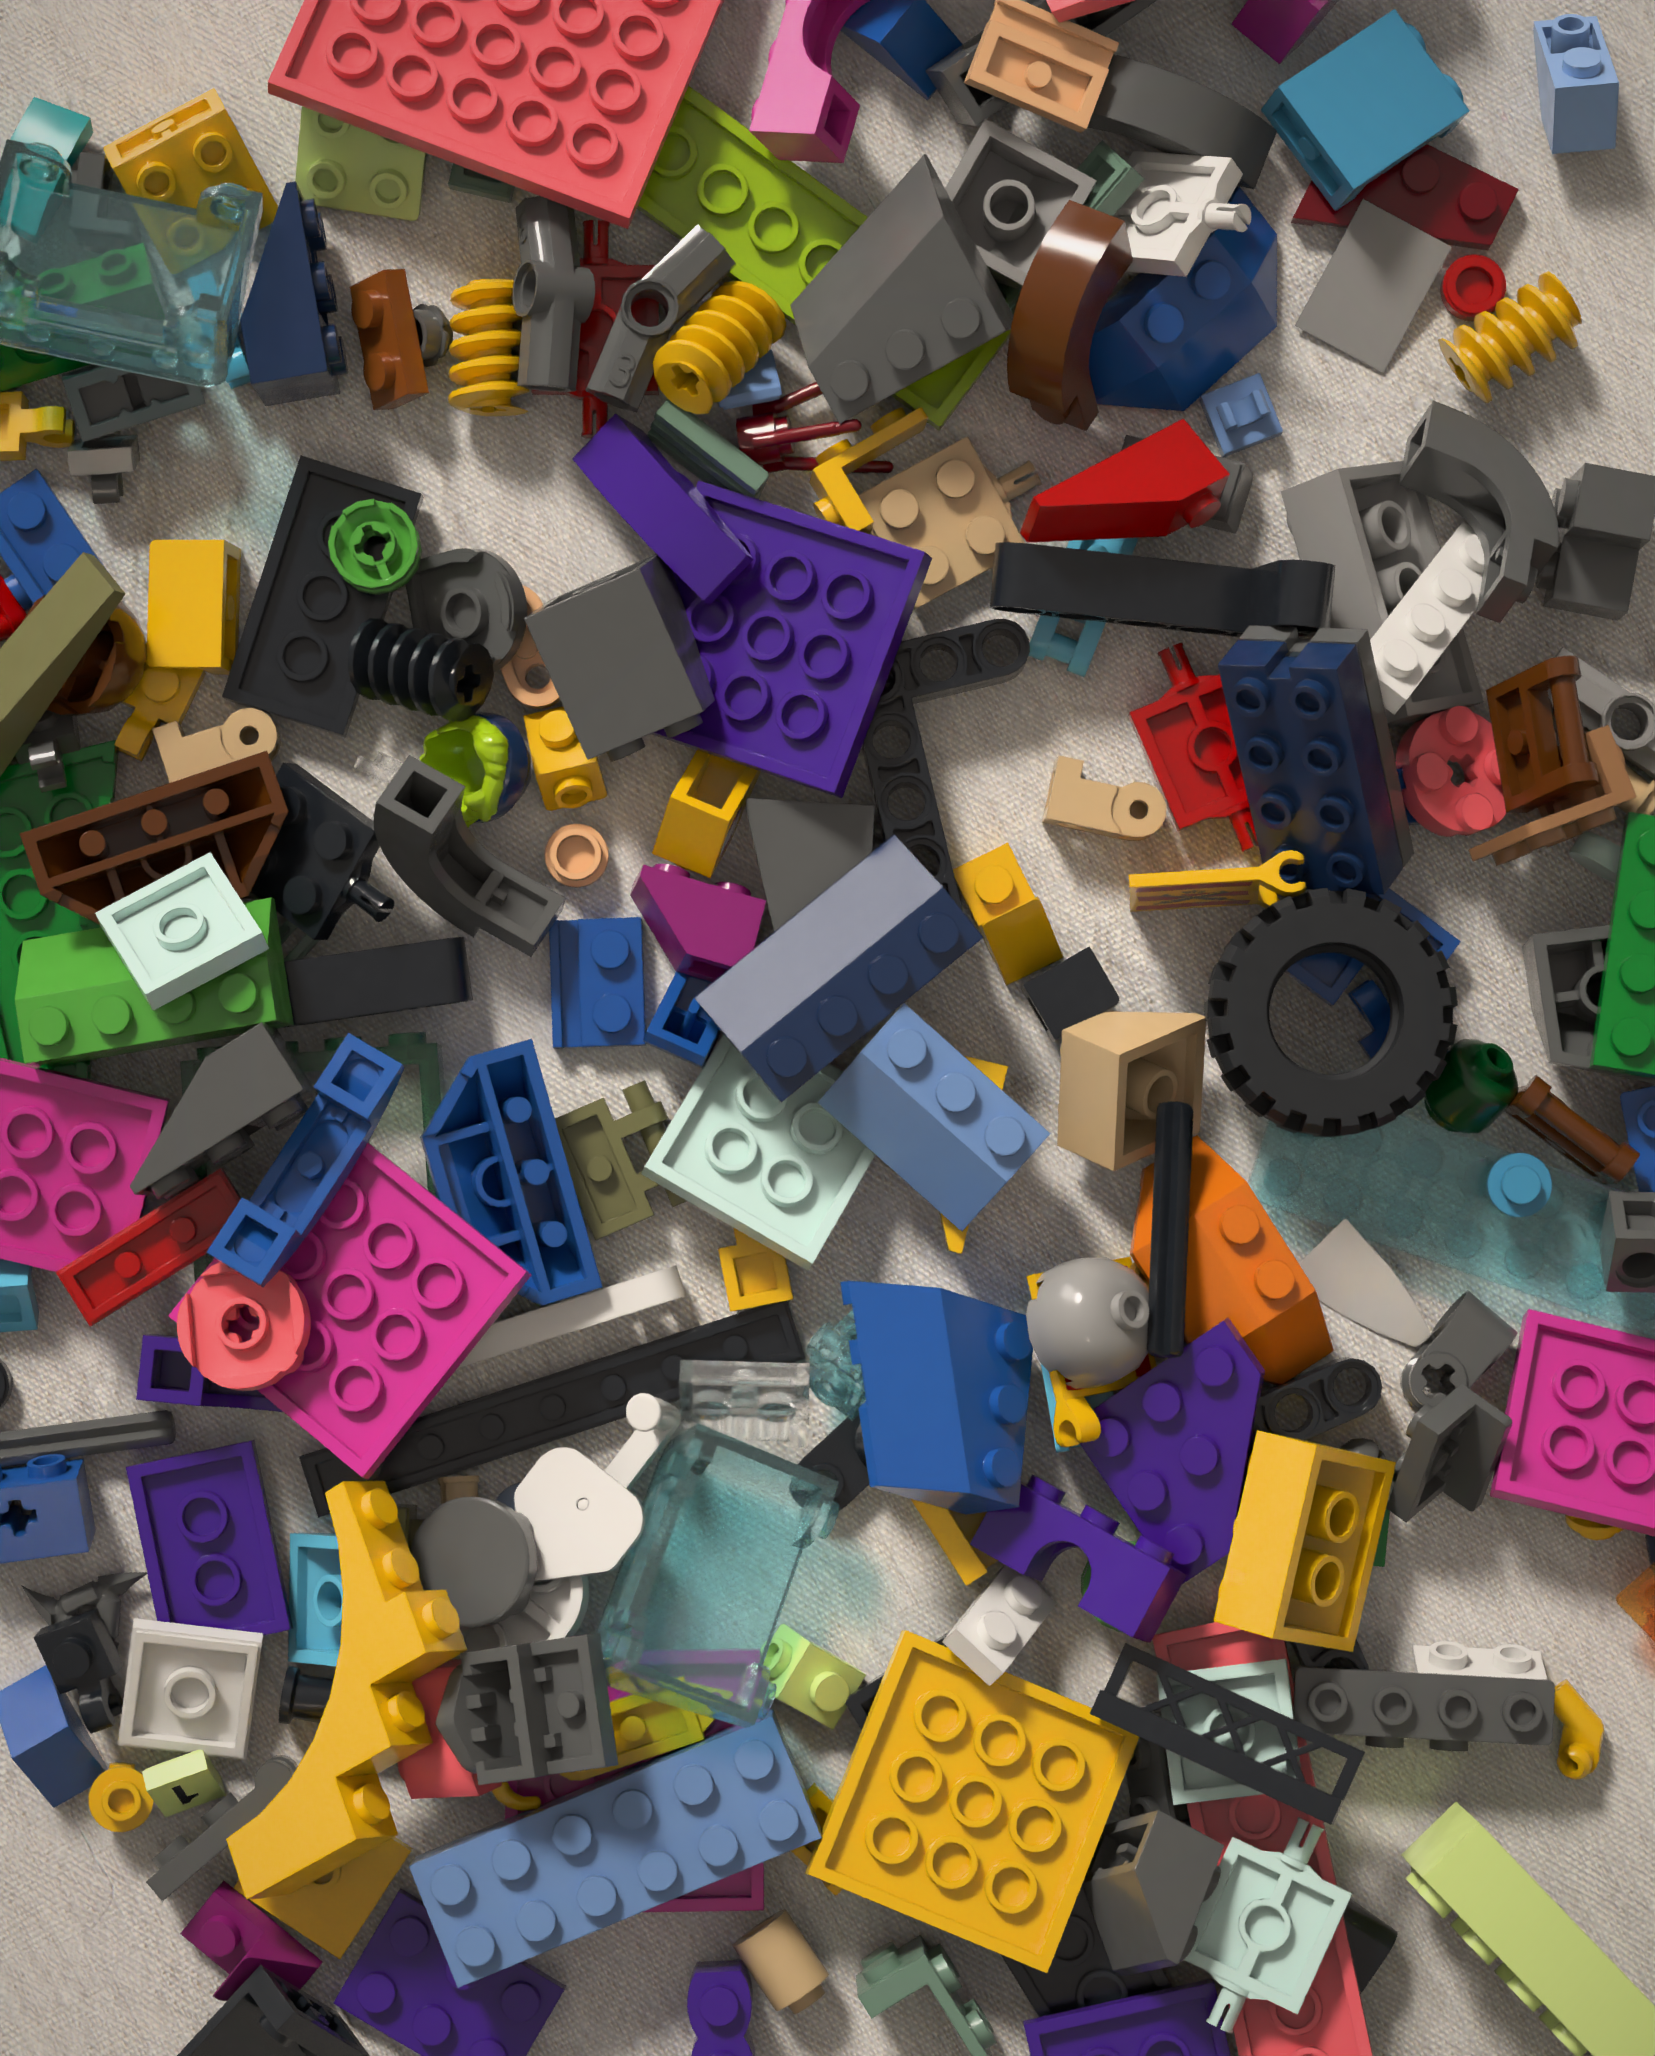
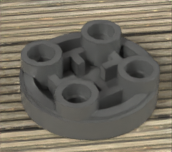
M471 1496L447 1501L435 1508L423 1520L414 1536L410 1553L418 1564L419 1578L423 1589L447 1591L450 1602L458 1613L459 1627H486L497 1624L510 1616L519 1614L529 1603L530 1591L537 1572V1551L532 1536L533 1528L526 1516L514 1511L511 1507L500 1501Z

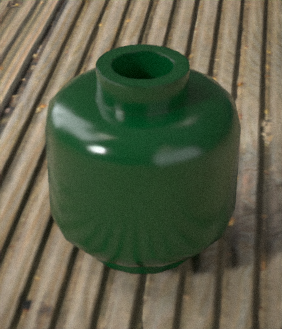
M1462 1039L1447 1050L1444 1060L1448 1063L1439 1079L1433 1081L1425 1091L1424 1103L1429 1116L1442 1128L1451 1132L1480 1133L1488 1128L1515 1099L1519 1089L1518 1081L1513 1069L1512 1059L1504 1049L1496 1044L1485 1043L1478 1039Z

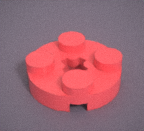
M1458 705L1418 720L1405 732L1397 748L1396 767L1397 769L1403 767V780L1406 788L1401 791L1404 805L1419 824L1439 836H1469L1495 826L1504 818L1506 809L1492 725L1488 720L1472 712L1469 708ZM1448 760L1457 762L1461 766L1465 777L1463 783L1455 786L1451 782L1453 770L1447 764Z
M219 1262L200 1275L203 1278L195 1284L191 1294L186 1293L180 1304L177 1317L179 1344L190 1364L196 1367L210 1381L232 1390L254 1391L277 1383L285 1375L295 1372L304 1360V1350L309 1342L311 1316L305 1295L291 1275L279 1270L264 1287H261ZM249 1307L251 1316L258 1317L260 1324L259 1329L252 1332V1339L242 1343V1338L239 1334L229 1332V1322L239 1319L240 1308Z

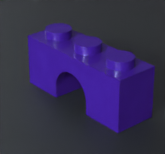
M1033 1474L1027 1484L1021 1482L1019 1507L988 1511L970 1545L1022 1575L1039 1581H1043L1051 1564L1062 1552L1072 1548H1081L1090 1562L1091 1579L1078 1607L1130 1637L1147 1643H1151L1187 1574L1169 1565L1175 1555L1173 1552L1141 1535L1135 1545L1115 1534L1120 1524L1118 1521L1088 1505H1085L1080 1515L1061 1504L1066 1492Z

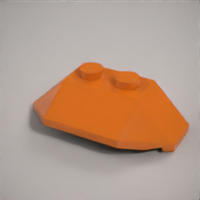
M1196 1135L1192 1137L1184 1341L1188 1345L1229 1317L1264 1368L1265 1375L1263 1381L1282 1385L1334 1351L1317 1292L1247 1181ZM1154 1162L1142 1169L1141 1190L1130 1249V1256L1148 1284L1150 1278Z

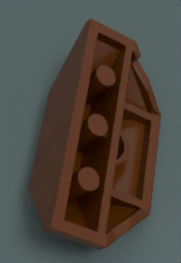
M266 750L20 833L41 896L100 925L95 914L96 912L209 852L240 899L249 897L288 815V809L268 751Z

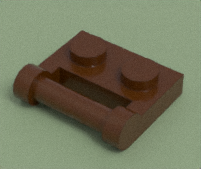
M1559 656L1547 659L1486 690L1506 813H1527L1573 791L1588 789L1599 784L1597 764L1590 762L1588 757L1576 681L1581 678L1579 659L1576 656ZM1548 689H1551L1563 766L1561 764V761L1559 760L1554 724L1552 719V704L1549 699Z
M1537 1075L1526 1086L1518 1087L1515 1099L1504 1111L1601 1185L1619 1183L1640 1156V1153L1625 1141L1619 1145L1602 1130L1575 1113L1561 1099L1551 1093L1552 1086Z

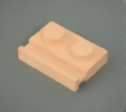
M995 0L994 9L989 22L986 23L964 83L1082 133L1088 127L1109 72V64L1118 48L1119 42L1068 20L1059 23L1052 13L1025 1Z

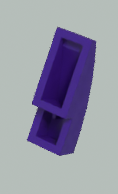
M615 413L572 458L620 516L704 602L711 604L754 560L693 483L670 465L642 429Z

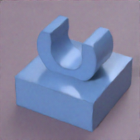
M1260 373L1203 394L1199 398L1223 458L1281 436L1283 432Z

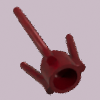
M814 382L782 396L780 399L752 404L753 416L736 418V431L740 451L758 465H763V469L768 473L784 470L812 471L819 466L815 459L816 457L785 456L786 454L795 453V443L857 432L861 429L862 423L858 419H851L840 424L838 421L792 428L788 415L777 417L779 413L822 395L823 393L817 382ZM872 460L851 473H891L894 466L890 461Z

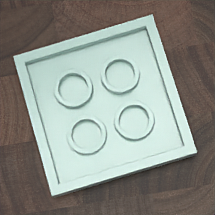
M723 1034L641 1174L809 1271L875 1154L818 1104V1101L843 1073L842 1070L828 1064L781 1103L772 1095Z

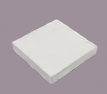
M134 1618L118 1746L179 1753H191L200 1749L207 1756L246 1760L263 1633Z

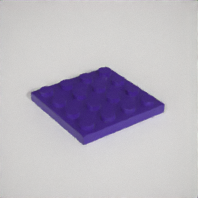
M698 480L697 490L754 560L711 604L704 602L673 571L715 701L703 712L699 713L703 721L702 724L670 738L667 737L664 728L651 734L843 798L932 557L926 552Z

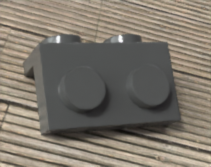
M1463 1384L1458 1386L1436 1406L1433 1407L1430 1404H1425L1415 1414L1407 1427L1406 1435L1411 1438L1407 1451L1396 1462L1392 1479L1395 1484L1386 1509L1407 1523L1440 1493L1444 1492L1467 1510L1474 1511L1483 1502L1512 1427V1419Z

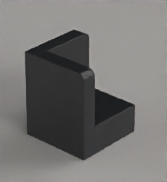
M1090 946L1021 986L1023 994L1052 1043L1062 1038L1063 1029L1101 1014L1119 1003L1117 992Z

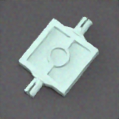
M1300 1817L1297 1819L1298 1822L1284 1853L1263 1851L1236 1837H1232L1219 1865L1221 1875L1217 1887L1212 1895L1202 1902L1194 1923L1198 1928L1197 1939L1191 1952L1184 1960L1208 1971L1223 1986L1206 2022L1217 2027L1227 2004H1230L1220 2029L1231 2034L1247 1998L1268 2000L1295 2014L1300 2012L1353 1894L1322 1879L1311 1866L1307 1865L1324 1829L1313 1824L1303 1847H1301L1300 1843L1310 1822Z

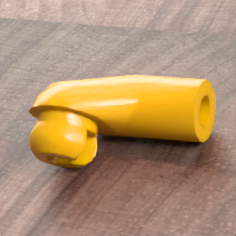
M1565 1679L1555 1686L1554 1714L1563 1723L1556 1761L1558 1769L1565 1777L1579 1780L1592 1773L1598 1765L1604 1725L1576 1689Z

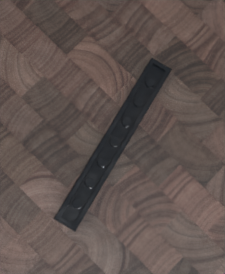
M782 1301L762 1305L418 1417L369 1479L362 1478L327 1448L299 1456L319 1518L330 1514L325 1492L343 1481H385L389 1493L392 1494L625 1418L629 1400L640 1393L650 1394L671 1403L806 1359L788 1302Z

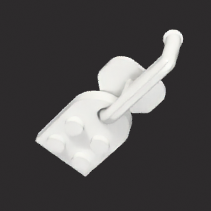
M646 1393L633 1396L627 1404L626 1417L629 1424L636 1430L605 1470L583 1453L572 1448H555L540 1457L517 1487L514 1502L515 1511L526 1516L533 1528L532 1536L537 1551L535 1582L548 1584L541 1586L533 1584L528 1605L517 1615L510 1616L491 1626L460 1627L468 1649L465 1652L566 1638L575 1635L584 1620L589 1603L587 1575L607 1573L614 1570L643 1532L645 1525L644 1509L639 1499L629 1490L678 1428L681 1422V1415L675 1406ZM458 1655L453 1659H461V1656Z

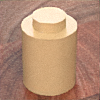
M786 1909L768 1917L733 1944V1948L776 2011L788 2006L793 2014H797L825 1994V1990L820 1983L828 1977L829 1973Z

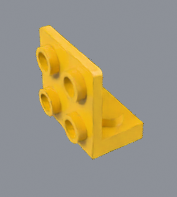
M215 88L103 147L112 169L172 274H178L274 221L278 205Z

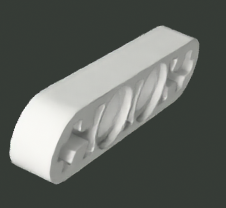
M677 1265L493 1323L458 1368L684 1297L686 1294Z

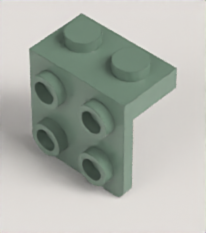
M920 1934L898 1949L893 1942H889L861 1960L860 1963L864 1970L856 1975L857 1996L871 2019L928 1984L971 2055L992 2056L990 2047L997 2043L992 2034L994 2030L974 1998L965 2004L962 2002L956 1992L962 1988L958 1979L960 1975L940 1943L930 1949Z

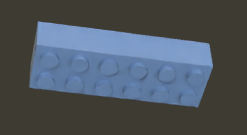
M772 1709L706 1736L702 1741L672 1750L541 1804L537 1809L524 1811L415 1856L409 1868L451 1973L459 1988L822 1838V1827L811 1804L776 1714Z

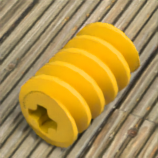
M1547 271L1539 275V289L1530 284L1520 287L1516 295L1517 302L1507 297L1498 301L1495 307L1496 317L1487 311L1477 314L1474 319L1475 331L1466 325L1455 328L1453 331L1454 345L1446 339H1438L1445 360L1461 384L1484 403L1492 401L1488 381L1494 378L1506 390L1514 387L1510 367L1516 365L1527 376L1535 373L1531 354L1535 351L1549 363L1557 360L1552 342L1554 339H1560L1570 349L1578 346L1574 327L1582 324L1579 309L1566 287L1551 272Z
M473 280L466 284V286L455 289L451 293V303L453 306L463 310V312L453 315L450 319V327L452 331L464 336L452 341L449 345L451 355L464 361L452 366L449 370L450 380L463 386L448 395V402L453 408L480 416H516L528 412L511 404L512 397L529 392V389L517 386L518 381L512 379V372L519 370V356L512 354V347L518 346L521 343V331L513 329V322L522 319L514 310V280Z
M737 280L723 283L698 308L697 312L688 318L684 325L670 337V340L656 352L653 370L660 391L673 404L684 411L697 415L708 414L713 406V402H720L730 394L731 387L740 383L744 378V374L757 365L758 358L767 354L771 350L772 344L784 336L787 325L784 313L777 302L764 290L751 283Z

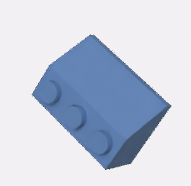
M905 1003L863 1048L818 1101L819 1105L961 1232L1051 1134Z

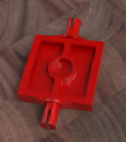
M594 220L582 222L583 258H579L580 267L590 269L593 274L595 298L590 316L585 323L581 324L576 391L531 390L532 395H568L582 400L581 437L589 439L593 437L594 414H596V433L608 421V403L586 392L587 385L617 316L624 293L630 285L641 280L655 266L627 265L609 258L610 222L605 220H598L597 245H594ZM643 298L633 303L631 313L636 322L647 327L660 324L659 302L654 299ZM654 373L645 395H659V386Z
M1181 642L1173 645L1171 648L1179 669L1169 647L1157 653L1173 687L1158 701L1129 712L1128 717L1177 831L1207 819L1229 817L1242 847L1241 850L1244 852L1254 847L1245 824L1256 847L1258 842L1220 674L1196 677L1183 648L1184 645Z

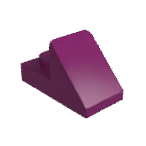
M224 1880L180 1933L229 1974L213 1994L214 1998L221 2001H228L260 1965L301 1989L323 1963V1961L249 1900H246L243 1895Z

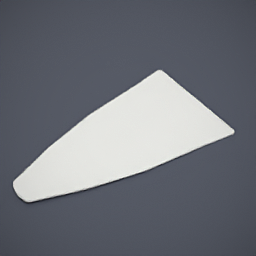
M1343 1219L1299 1263L1315 1288L1318 1299L1339 1314L1379 1334L1414 1347L1421 1345L1429 1337L1430 1330L1410 1294L1391 1267L1347 1219Z

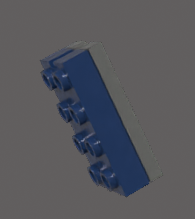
M1249 625L1239 640L1236 641L1218 663V669L1262 864L1283 851H1298L1303 854L1304 863L1301 865L1287 864L1279 871L1281 879L1286 883L1305 882L1306 889L1309 890L1328 888V891H1344L1352 889L1371 894H1385L1403 867L1413 856L1414 849L1368 629L1320 628L1312 639L1299 638L1297 627Z

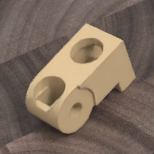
M254 708L240 709L232 713L223 725L185 736L183 728L177 721L152 728L170 783L266 750L272 762L278 755L281 746L280 732L271 717L263 711Z
M1058 756L1054 761L1041 823L1126 841L1146 839L1163 825L1166 817V802L1156 787L1145 782H1133L1119 787L1081 778L1084 761L1064 756Z

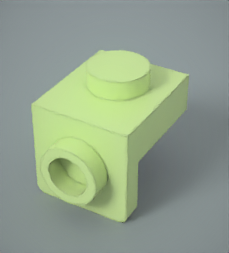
M781 1624L773 1638L768 1640L761 1648V1667L759 1669L761 1672V1687L778 1700L833 1730L847 1708L845 1703L849 1695L858 1690L866 1674L854 1665L809 1641L785 1624Z

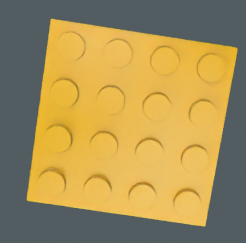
M902 1630L822 1828V1838L818 1839L805 1874L1029 1967L1048 1973L1139 1736L1091 1715V1707L1010 1673L1004 1672L989 1686L948 1647L907 1630Z

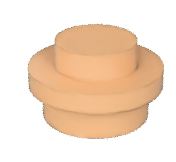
M569 824L559 828L549 838L545 848V863L550 874L559 883L568 887L580 888L593 884L603 875L608 864L609 853L605 840L598 831L588 825Z

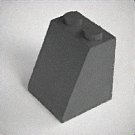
M657 554L557 596L524 618L587 760L603 753H607L610 762L622 759L645 747L642 737L663 728L668 738L686 732L703 723L699 713L703 712L715 701L673 571Z

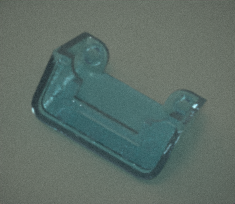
M7 139L0 160V344L194 386L212 387L220 385L226 380L235 348L263 212V193L247 190L234 183H221L217 186L208 187L201 192L196 209L72 183L70 165L57 149L44 143L33 142L28 144Z
M699 1423L674 1437L667 1444L659 1458L642 1503L645 1513L643 1532L621 1561L596 1633H600L607 1686L744 1728L755 1725L757 1719L762 1721L772 1706L777 1689L776 1684L769 1682L770 1668L764 1666L763 1663L803 1549L809 1547L817 1537L826 1539L836 1522L839 1503L834 1502L833 1498L839 1482Z

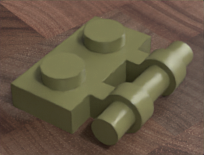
M645 1080L622 1090L631 1114L615 1121L604 1097L555 1118L577 1199L595 1241L655 1215L645 1192L660 1185L643 1176L642 1172H636L622 1140L640 1132L651 1156L666 1131L663 1122L669 1119L661 1101L654 1102ZM664 1188L672 1208L687 1202V1200Z

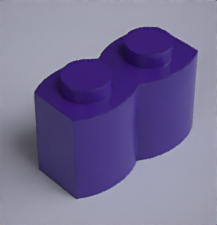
M742 1960L703 1961L696 1963L691 1975L687 1997L688 2016L691 2027L696 2035L691 2056H755L753 2039L748 2030L752 2010L753 1989L750 1974Z

